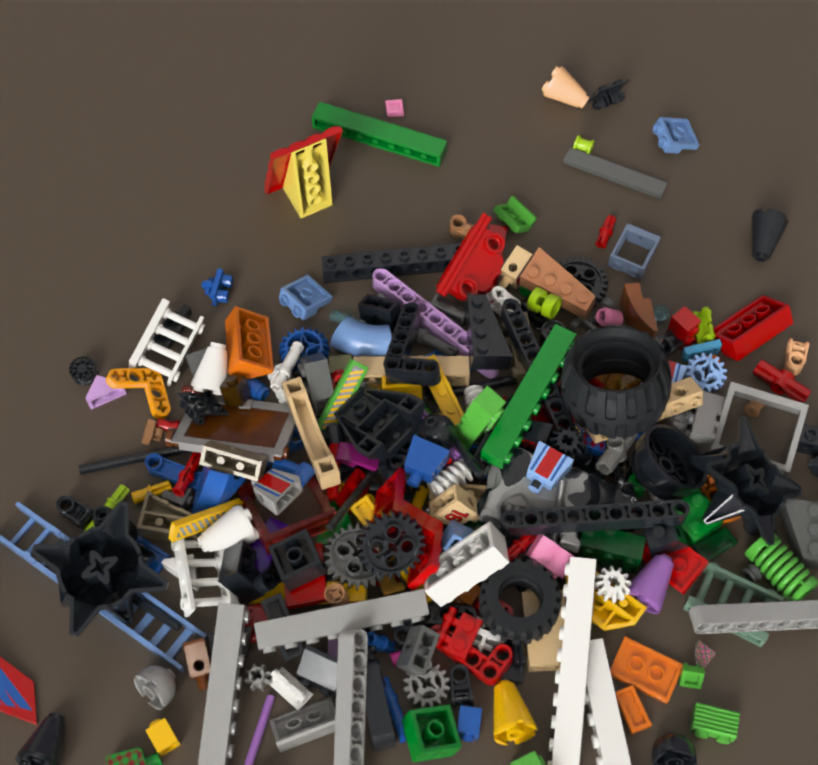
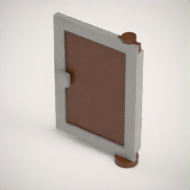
M213 395L229 415H206L205 422L202 425H197L185 413L178 428L169 427L165 436L166 447L174 448L177 446L179 450L202 453L203 445L213 440L268 456L267 462H274V460L289 458L290 448L288 444L296 424L287 404L248 399L244 406H226L223 396Z

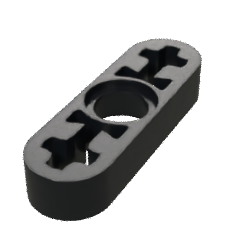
M274 561L254 578V586L260 594L273 590L282 581Z

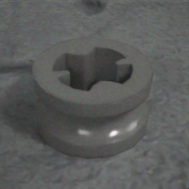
M749 564L747 568L741 570L744 579L756 583V580L762 579L760 570L754 564Z

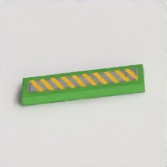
M350 359L317 422L320 431L325 430L326 426L340 424L334 413L358 390L369 369L367 366Z

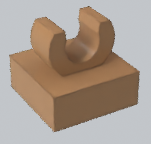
M148 419L141 444L149 445L151 439L155 441L161 440L164 430L154 428L155 420Z

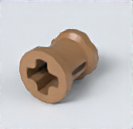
M750 401L743 406V409L750 417L757 418L760 414L759 411L766 405Z

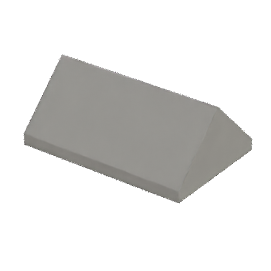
M331 697L302 707L299 711L294 710L270 720L280 753L335 732L336 709Z

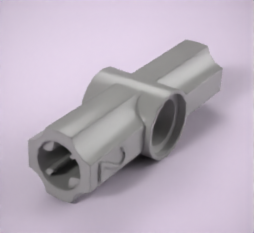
M638 433L634 434L633 437L608 439L607 449L597 461L596 469L603 475L608 476L609 473H612L618 463L627 459V451L637 438Z

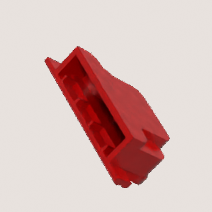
M482 213L478 221L469 229L436 284V292L446 297L449 293L460 301H466L467 294L489 293L494 286L493 280L502 273L501 267L504 260L499 252L504 249L505 241L500 234L492 233L486 229L492 220L486 213Z

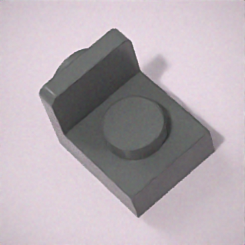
M188 487L183 497L164 490L161 498L187 511L189 507H192L195 495L192 488Z

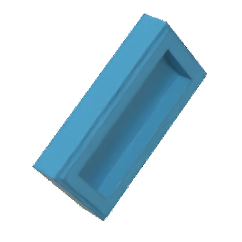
M720 339L684 347L681 354L682 362H688L689 359L693 360L694 355H698L700 358L702 353H705V356L710 353L718 355L722 346Z

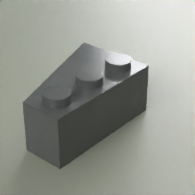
M787 499L780 514L784 530H786L790 540L789 545L793 552V557L799 559L796 565L803 563L805 568L818 569V502Z

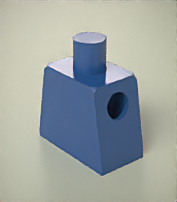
M414 435L404 465L405 472L410 475L407 484L413 488H418L421 480L432 483L449 461L450 450Z

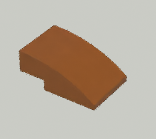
M639 283L624 284L619 305L626 324L638 331L648 333L655 340L658 329L651 298L643 299Z

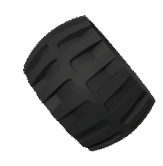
M608 325L605 328L592 329L585 336H580L574 343V346L568 351L561 374L563 399L574 420L581 427L588 429L590 433L607 436V438L615 439V437H633L634 434L643 433L648 430L653 422L656 423L666 408L672 386L669 361L657 340H653L648 333L638 331L630 326ZM618 373L634 376L644 383L627 390H606L589 384L588 381L600 375Z

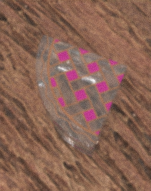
M698 640L694 646V657L696 664L705 668L716 653Z

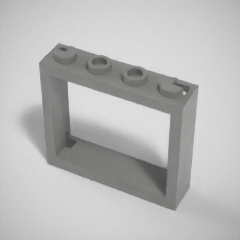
M730 382L718 420L719 425L715 431L716 439L710 450L724 447L719 445L733 395L798 414L785 464L770 460L771 463L777 465L781 473L787 475L792 467L809 405Z

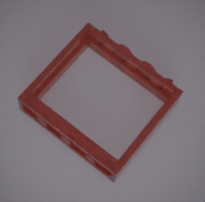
M314 476L307 482V485L323 513L273 533H269L252 499L256 498L251 482L241 485L237 489L239 499L243 502V508H247L251 513L252 520L250 522L258 531L259 539L267 554H271L269 546L304 529H307L311 537L328 531L326 525L336 514V509L334 506L330 507L327 494L322 493L318 480H314Z

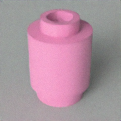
M605 307L597 311L596 321L605 327L608 325L621 326L623 323V313L620 310Z

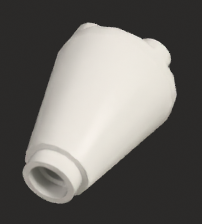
M211 342L191 381L194 391L206 392L209 389L213 390L212 394L222 396L219 387L225 378L229 376L226 345Z
M236 505L203 531L201 536L197 537L203 552L227 549L242 540L247 544L254 543L259 538V534L256 528L251 525L250 520H252V516L247 508L243 509L241 505Z

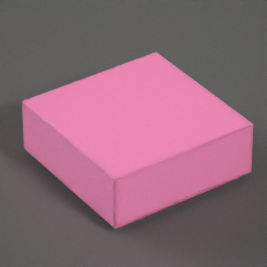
M402 99L385 101L387 118L404 116Z

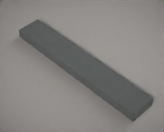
M569 147L563 159V164L661 199L667 187V182L571 147Z

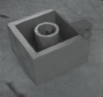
M322 353L299 357L300 363L297 364L299 375L304 379L303 384L307 395L313 402L316 412L322 411L327 404V398H330L334 392L327 358Z

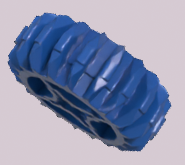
M303 326L299 331L294 328V333L288 332L287 337H283L282 343L279 345V356H281L282 363L295 341L302 343V346H305L306 349L305 355L302 351L299 357L322 353L327 359L330 356V346L328 345L327 338L324 337L323 333L319 334L317 329L312 331L310 326L307 330H304ZM297 360L294 368L292 369V373L297 370V374L299 375L297 364L300 363V360Z

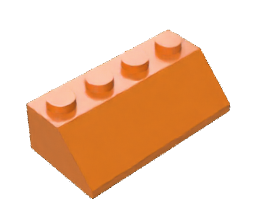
M235 306L225 320L229 375L245 376V379L248 380L273 373L274 365L269 317Z

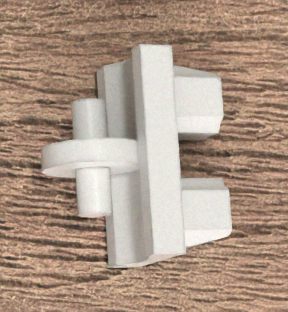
M476 616V618L483 621L482 617ZM483 624L473 645L477 646L478 651L482 653L483 649L491 652L493 646L496 647L497 645L504 644V642L500 640V635L494 636L490 631L485 630V625Z

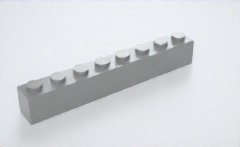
M421 589L254 623L258 651L263 650L265 654L277 651L276 647L285 645V649L298 647L299 642L306 641L307 645L318 643L319 638L328 637V640L338 639L340 632L344 629L370 628V632L382 630V625L391 624V627L404 625L403 621L412 619V623L425 620V616L429 615L425 591Z
M218 603L198 765H228L229 758L233 757L234 745L231 744V737L236 733L237 722H234V713H238L239 699H236L237 690H240L242 685V677L239 676V670L243 668L245 655L242 654V646H246L247 632H244L245 623L248 624L250 619V611L247 610L245 605Z

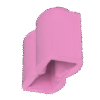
M542 534L537 535L525 554L530 560H533L534 565L540 563L545 566V572L550 570L554 575L553 579L557 577L563 579L565 577L566 562L570 563V557H574Z

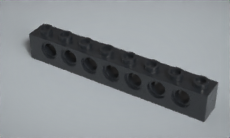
M461 243L321 256L324 284L373 279V272L379 268L386 269L395 277L444 272Z

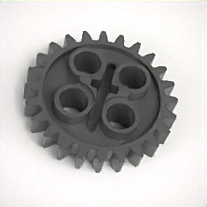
M349 524L347 531L341 527L340 534L333 532V539L328 538L329 545H325L324 551L326 553L323 555V559L326 560L324 567H329L328 575L334 574L333 581L340 579L341 585L348 583V589L355 585L357 591L359 586L363 585L366 590L368 583L374 587L376 580L381 582L383 578L380 577L379 571L376 575L372 574L371 569L367 572L364 571L363 567L365 568V564H362L359 559L362 556L357 554L360 548L356 546V542L361 541L358 539L357 534H364V532L360 529L359 524H356L355 529H352ZM374 542L371 547L377 548L381 542ZM339 551H346L348 554H347V555H341V554H339L338 552H339ZM392 556L387 557L386 562H389ZM354 567L357 568L359 571L354 573L351 572L349 569Z

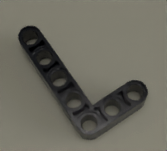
M406 303L401 309L383 362L387 381L391 383L435 386L441 381L438 362L432 359L410 358L421 324L419 306L416 303Z

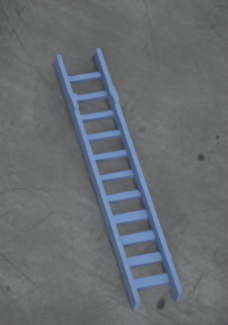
M17 502L15 504L17 508L30 517V519L11 541L0 535V542L58 583L56 574L47 569L45 563H39L31 557V551L34 544H42L50 533L59 539L62 538L64 542H68L71 538L20 502ZM37 522L45 530L27 551H22L16 544ZM147 592L137 593V596L147 600L155 608L185 627V630L166 654L157 647L172 628L163 624L150 642L141 636L155 619L149 613L132 630L106 610L99 612L100 615L182 674L185 671L184 667L174 660L183 648L182 643L187 642L193 634L199 638L204 637L207 642L209 641L208 636ZM133 604V614L139 608L135 604Z

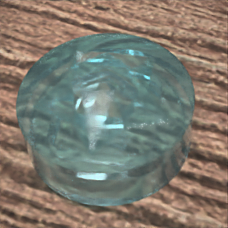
M660 305L653 308L656 321H663L669 318L670 311L667 306Z

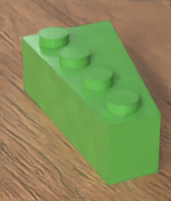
M486 386L473 400L466 413L460 419V423L456 425L458 437L467 450L484 432L489 433L495 427V424L505 411L503 406L506 402L489 386Z

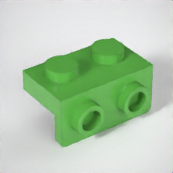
M511 196L507 204L496 205L493 209L498 219L505 222L514 233L529 232L537 219L515 196Z

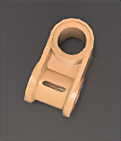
M789 338L785 352L784 370L791 372L794 376L801 372L806 363L809 342L802 343Z

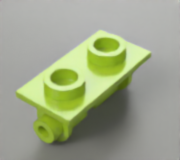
M703 307L700 312L693 311V314L701 320L700 331L696 335L697 344L714 341L715 334L713 324H711L712 310L709 307Z

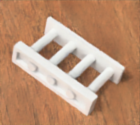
M163 298L129 360V368H138V366L142 365L169 377L167 386L171 387L173 381H178L181 375L179 370L186 358L185 355L190 351L197 335L203 333L205 324H203V316H200L196 323L172 312L169 308L170 301ZM169 318L193 329L189 339L164 328L161 324L163 319ZM155 334H162L185 345L182 353L179 354L154 343L155 340L152 339ZM154 350L176 360L177 362L173 370L146 359V356H144L146 351Z
M183 538L175 542L171 541V549L175 553L182 596L180 606L184 610L185 617H189L194 612L195 607L218 606V603L239 604L238 597L218 582L225 549L214 551V558L187 559V548H201L198 540H184ZM215 567L218 577L191 579L189 568ZM218 586L221 590V597L194 599L192 587Z

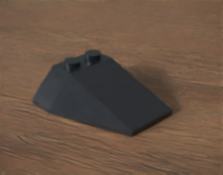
M360 387L334 415L357 452L370 460L392 458L416 434L419 422L422 420L425 402L409 393Z

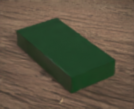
M725 526L693 546L692 549L710 562L736 546L738 541Z

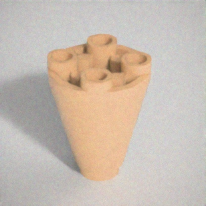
M556 66L551 74L553 78L550 82L546 81L542 87L543 96L576 108H583L590 97L587 96L586 91L563 66L560 68Z

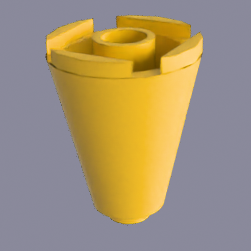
M509 680L499 681L494 687V740L502 745H508L507 741L513 740L515 744L528 741L536 735V723L515 684Z

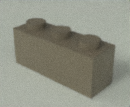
M210 440L203 445L199 465L259 481L264 476L268 456Z

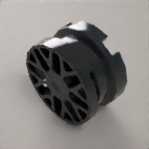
M86 356L77 357L69 366V373L78 385H90L93 383L96 375H99V370L94 361Z

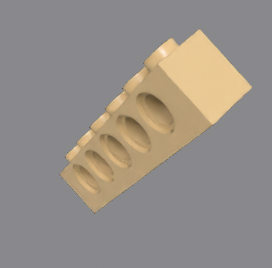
M692 377L672 383L666 408L657 421L703 405V390ZM585 428L595 444L610 439L607 436L594 435Z

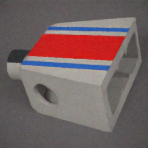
M276 469L269 470L259 481H251L258 502L277 516L303 492L299 476Z

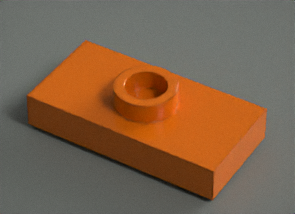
M634 685L615 692L618 707L631 735L652 726Z

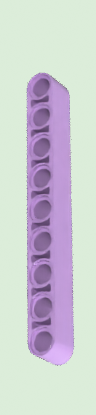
M379 268L373 272V289L376 292L383 294L388 299L399 301L401 309L403 305L409 302L418 304L421 316L420 326L428 329L431 335L458 348V355L469 356L467 332L386 269ZM500 370L477 371L485 377L493 379L499 375Z

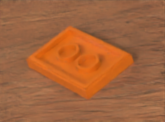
M625 636L612 663L610 673L612 678L628 686L634 685L636 690L668 704L684 664Z

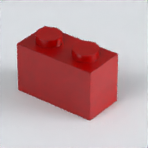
M684 306L671 317L666 333L671 330L679 340L684 342L683 346L679 348L682 350L686 346L693 345L696 341L695 337L700 331L701 320Z

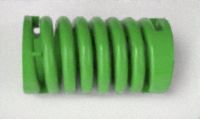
M774 535V545H767L762 537L759 538L748 548L744 555L758 569L760 568L761 574L771 581L772 586L777 587L776 590L779 593H783L782 596L786 601H801L818 586V579L814 575L806 578L810 574L809 569H805L793 578L805 567L803 563H799L786 573L799 562V559L793 557L789 560L793 556L792 551H787L781 556L788 549L786 545L780 546L772 553L782 543L781 539Z

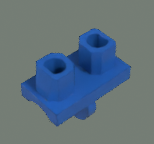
M218 268L215 279L209 277V280L202 282L201 287L205 290V295H209L212 299V306H218V302L228 303L229 291L222 289L223 287L232 288L234 279L233 276L224 274L223 269Z

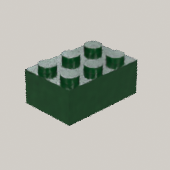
M619 530L581 532L579 537L581 544L575 557L596 559L597 565L601 568L609 569L610 566H613L617 570L621 568V573L635 574L642 560L646 537Z

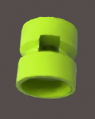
M536 287L529 296L527 309L535 313L541 312L542 316L552 320L561 307L562 298L553 293L548 295V291Z

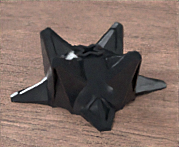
M740 416L736 443L695 454L691 457V465L711 476L715 481L717 490L701 518L704 523L708 525L740 516L744 522L743 527L747 534L754 535L759 531L767 545H774L775 517L779 515L787 499L803 495L802 486L781 473L777 465L770 462L765 455V450L759 446L748 419Z
M119 501L99 526L91 527L72 537L68 542L34 544L31 551L34 556L56 572L60 603L62 607L70 606L69 635L75 637L80 636L101 610H106L127 625L132 623L133 594L166 591L169 585V581L148 567L156 559L154 552L136 542L129 535V503Z

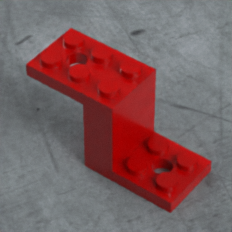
M399 467L376 491L373 515L376 514L380 518L381 512L384 511L387 516L390 510H393L394 514L397 515L400 510L403 513V517L408 513L411 517L410 520L415 518L418 522L417 525L421 526V532L425 535L422 541L425 542L426 546L420 548L424 551V554L418 555L421 562H413L415 569L409 567L407 587L414 591L419 585H423L432 573H436L440 567L439 557L442 551L443 522L403 500L406 472ZM390 527L387 533H393L396 527ZM410 541L403 542L401 547H407Z

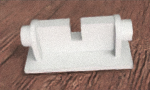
M283 667L280 670L275 669L271 673L270 686L298 711L313 696L306 687L300 684Z

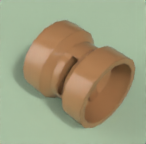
M331 583L325 589V599L332 607L349 603V594L341 584Z

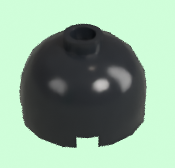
M433 413L424 417L419 422L416 431L418 437L448 450L453 447L458 438L455 424L449 417L441 413Z
M668 732L655 741L652 747V763L654 765H697L696 750L687 737L675 732Z

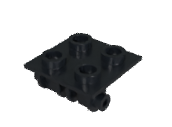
M620 79L613 82L611 86L603 85L597 88L598 91L592 94L588 102L593 101L592 107L594 110H600L609 105L622 102L625 99V94L621 93L620 90L629 82V79L625 81Z
M177 393L181 398L180 407L197 425H202L205 422L206 415H229L210 393Z

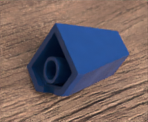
M204 466L191 511L195 514L226 503L246 478Z

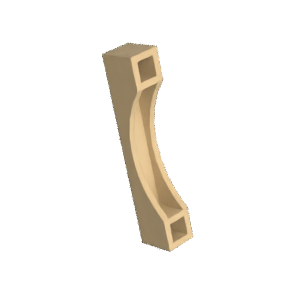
M301 377L282 382L284 397L321 489L324 490L341 484L338 466L320 431Z

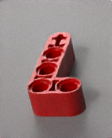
M434 625L430 629L436 632V630L440 629L441 625ZM448 630L447 635L452 637L453 632ZM442 642L440 648L437 649L455 663L465 665L470 674L488 686L496 685L513 663L512 650L506 644L497 645L488 657L472 646L466 661L447 654L445 650L448 644L445 645ZM500 653H507L509 655L506 660L497 658ZM472 657L479 660L475 665H470L467 662ZM488 670H494L496 675L488 678L485 676V673Z

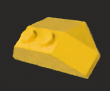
M565 575L566 584H568V575ZM595 588L592 623L603 631L632 626L637 623L647 607L631 595H624L623 601L617 598L614 604L611 598L604 601L605 595L598 596L597 592L599 589Z

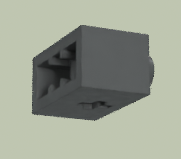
M424 625L411 626L395 667L411 675H426L440 634Z

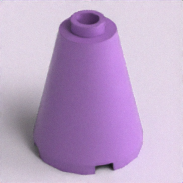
M663 553L655 555L631 580V586L628 587L630 589L629 595L647 607L645 611L657 615L662 610L674 564L671 562L672 559Z

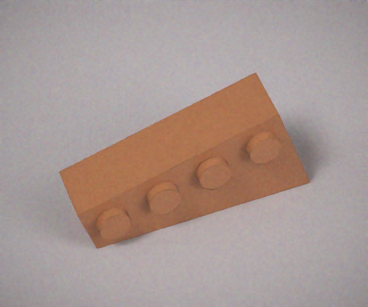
M540 247L520 276V286L531 292L536 287H540L548 291V295L553 293L561 297V307L584 320L594 306L596 296Z

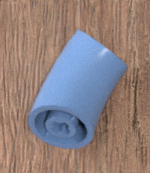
M347 317L336 328L331 338L330 346L341 353L351 354V357L386 356L391 341L389 324L372 325L360 322L352 317Z

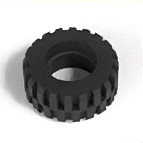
M514 558V562L510 563L509 561L503 569L497 570L484 580L480 588L479 613L483 617L485 627H490L492 635H500V640L506 642L507 639L513 640L512 644L519 645V641H524L525 645L531 644L533 639L539 641L543 639L544 634L548 635L558 619L562 599L561 592L558 591L560 587L558 581H553L554 575L550 570L545 572V566L540 563L534 565L533 560L527 559V562H521V558ZM513 586L526 587L538 597L540 601L539 609L528 617L513 616L501 606V593Z

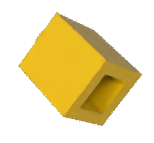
M165 718L150 723L149 728L146 729L149 738L161 757L181 745Z

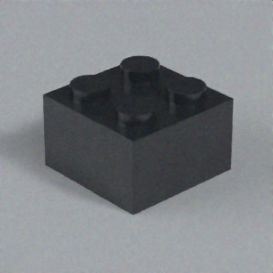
M307 529L268 547L281 580L288 591L327 573Z

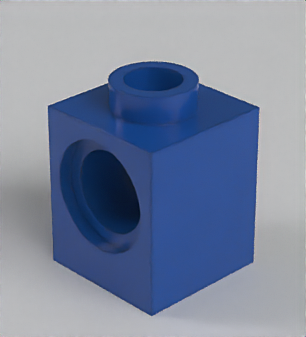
M460 705L457 731L461 740L473 742L474 739L478 740L482 708Z

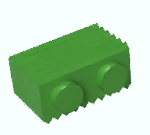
M696 702L692 708L689 732L695 733L694 736L707 739L712 737L716 738V741L719 743L730 744V742L737 739L740 712Z

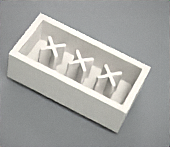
M489 521L441 553L439 557L440 567L436 573H432L424 583L425 592L442 607L446 603L452 602L463 592L469 591L480 581L486 580L497 570L503 569L509 563L505 537Z

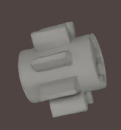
M253 664V668L250 671L246 670L249 678H246L245 682L246 684H251L250 688L252 691L260 688L263 692L266 685H271L268 677H271V672L266 671L267 667L265 664L261 665V667Z

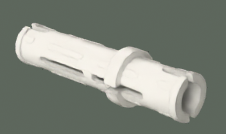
M293 342L283 364L276 371L274 381L270 385L273 391L280 393L283 390L282 382L290 379L292 369L304 349L302 343Z

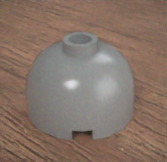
M156 665L148 666L134 678L135 686L142 697L147 695L152 700L147 703L157 710H162L167 706L176 694V682L174 680L176 677L168 668L165 669Z

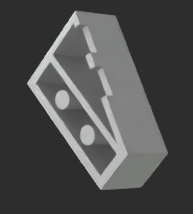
M703 391V405L696 407L695 412L690 414L688 424L691 425L690 430L686 429L685 435L696 445L700 453L710 451L716 439L715 431L719 425L718 420L725 397Z

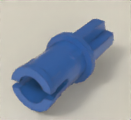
M374 632L367 633L368 645L374 647L376 651H384L388 654L395 652V642L388 640L385 635H377Z

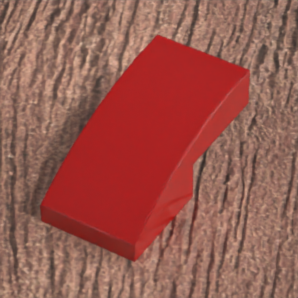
M360 468L354 470L341 489L339 498L336 500L340 507L366 476ZM369 485L359 496V498L366 495Z

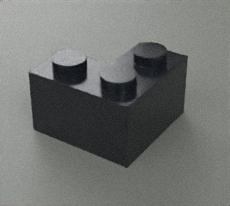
M242 540L224 550L218 582L245 604H248L265 596V594H260L254 586V578L260 573L254 568L257 551Z

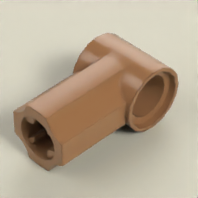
M456 214L451 217L449 233L455 238L461 237L464 239L473 225L466 222V218L463 215Z

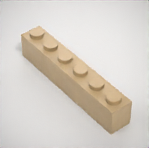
M422 355L410 356V358L425 359L430 357ZM385 356L353 357V360L369 368L362 380L368 383V386H382V376L385 375L383 366ZM436 356L450 386H469V356Z

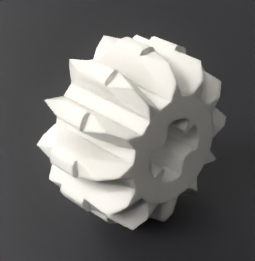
M610 566L609 571L603 568L601 574H597L595 588L599 589L597 592L598 596L605 595L604 601L611 598L614 604L617 598L623 601L624 595H629L630 589L628 587L631 586V581L626 580L628 573L621 574V568L614 571L613 566ZM611 582L615 583L614 587L610 586Z

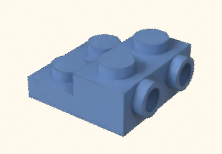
M660 117L653 126V133L657 135L659 139L658 145L660 148H663L664 153L679 154L682 149L696 150L700 146L688 119Z
M306 275L282 287L279 301L282 306H288L296 318L300 317L304 321L317 314L318 308L330 303L333 296L309 275Z

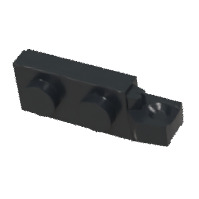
M184 304L179 312L175 311L174 313L190 320L189 317L192 311L191 307ZM169 318L162 324L164 328L181 334L186 326ZM155 334L152 339L155 340L154 343L168 349L175 342V340L162 334Z

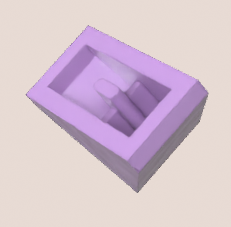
M96 375L86 396V401L92 410L127 393L125 388H112L108 386L106 377Z

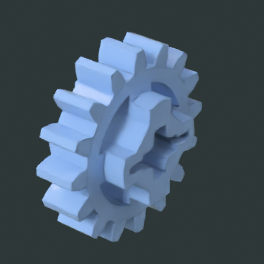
M702 353L700 358L698 355H694L693 360L689 359L684 378L692 377L702 390L710 393L712 389L715 393L718 387L722 388L724 385L723 382L727 379L725 376L727 369H722L725 363H719V357L713 359L711 353L708 357L705 356V353Z

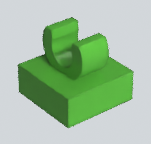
M685 662L680 673L679 686L701 689L705 668L700 667L699 664L690 666Z

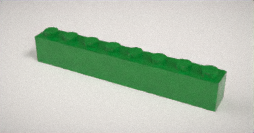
M319 102L311 116L312 127L325 131L331 127L340 126L343 130L341 137L440 167L447 153V140L330 104Z
M557 324L554 325L482 448L480 459L500 469H503L505 464H510L514 453H512L514 448H519L523 441V432H528L533 421L531 418L533 415H538L542 407L540 404L542 399L546 400L549 396L551 383L555 384L560 375L558 371L560 368H563L567 353L574 346L576 333Z

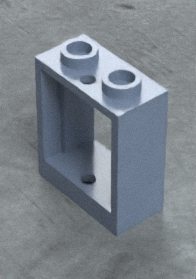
M627 223L610 255L608 266L627 273L631 277L642 279L659 246L661 237ZM626 241L650 250L642 266L618 256Z

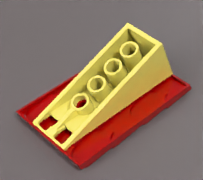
M340 126L331 127L322 134H314L305 141H297L288 148L284 147L270 154V162H268V172L266 173L264 188L266 194L268 195L283 188L300 218L333 205L329 168L343 132Z

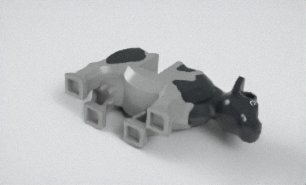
M514 448L512 452L514 456L510 464H505L503 469L494 465L491 466L488 473L486 491L477 503V514L480 516L479 521L484 523L490 521L494 526L498 527L501 515L505 511L553 508L555 506L558 484L551 491L542 487L538 494L529 490L528 486L531 480L526 477L533 453L523 448ZM572 467L562 479L567 480L563 507L638 502V498L634 492V484L624 481L625 478L619 477L616 483L612 484L594 476L592 473ZM632 513L634 517H641L638 513ZM616 514L610 515L614 519L620 518ZM590 516V519L592 520L598 518L596 516ZM575 517L568 518L572 522L578 521ZM553 518L547 519V521L552 523ZM507 521L505 522V524L508 526L514 525V522ZM633 528V529H626V530H627L628 532H635V531L639 530L640 528ZM578 532L559 533L558 537L561 539L559 546L565 550L578 553L581 544L577 538ZM542 534L550 539V534Z

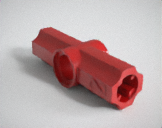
M763 359L753 371L754 375L769 384L773 392L779 395L785 394L794 401L804 403L812 392L797 382L791 372L784 369L779 370Z

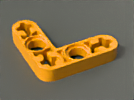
M115 368L109 371L106 377L108 386L112 388H144L152 416L156 419L167 418L171 407L161 373L150 368ZM129 375L136 376L138 381L131 380ZM152 391L159 392L161 397L154 396Z

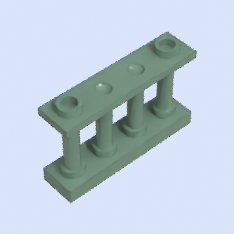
M710 561L703 571L706 575L696 597L689 596L683 610L689 612L692 607L708 605L705 603L704 598L713 578L725 582L716 604H726L733 587L745 592L741 603H750L753 596L765 602H782L784 597L780 596L775 590L765 589ZM764 631L733 632V634L759 647L765 644L769 633Z

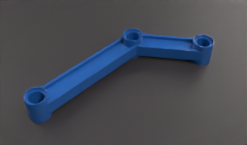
M295 427L288 444L290 454L304 449L302 439L292 441L296 437L301 438L297 427ZM157 453L149 454L144 461L151 476L159 477L175 484L179 479L180 471L185 468L184 465L163 458ZM267 462L266 467L274 462ZM159 463L158 466L151 467L153 464ZM196 471L194 481L188 486L195 492L197 491L202 474L200 471Z

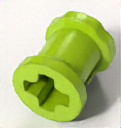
M578 135L573 148L590 154L595 140L589 141Z

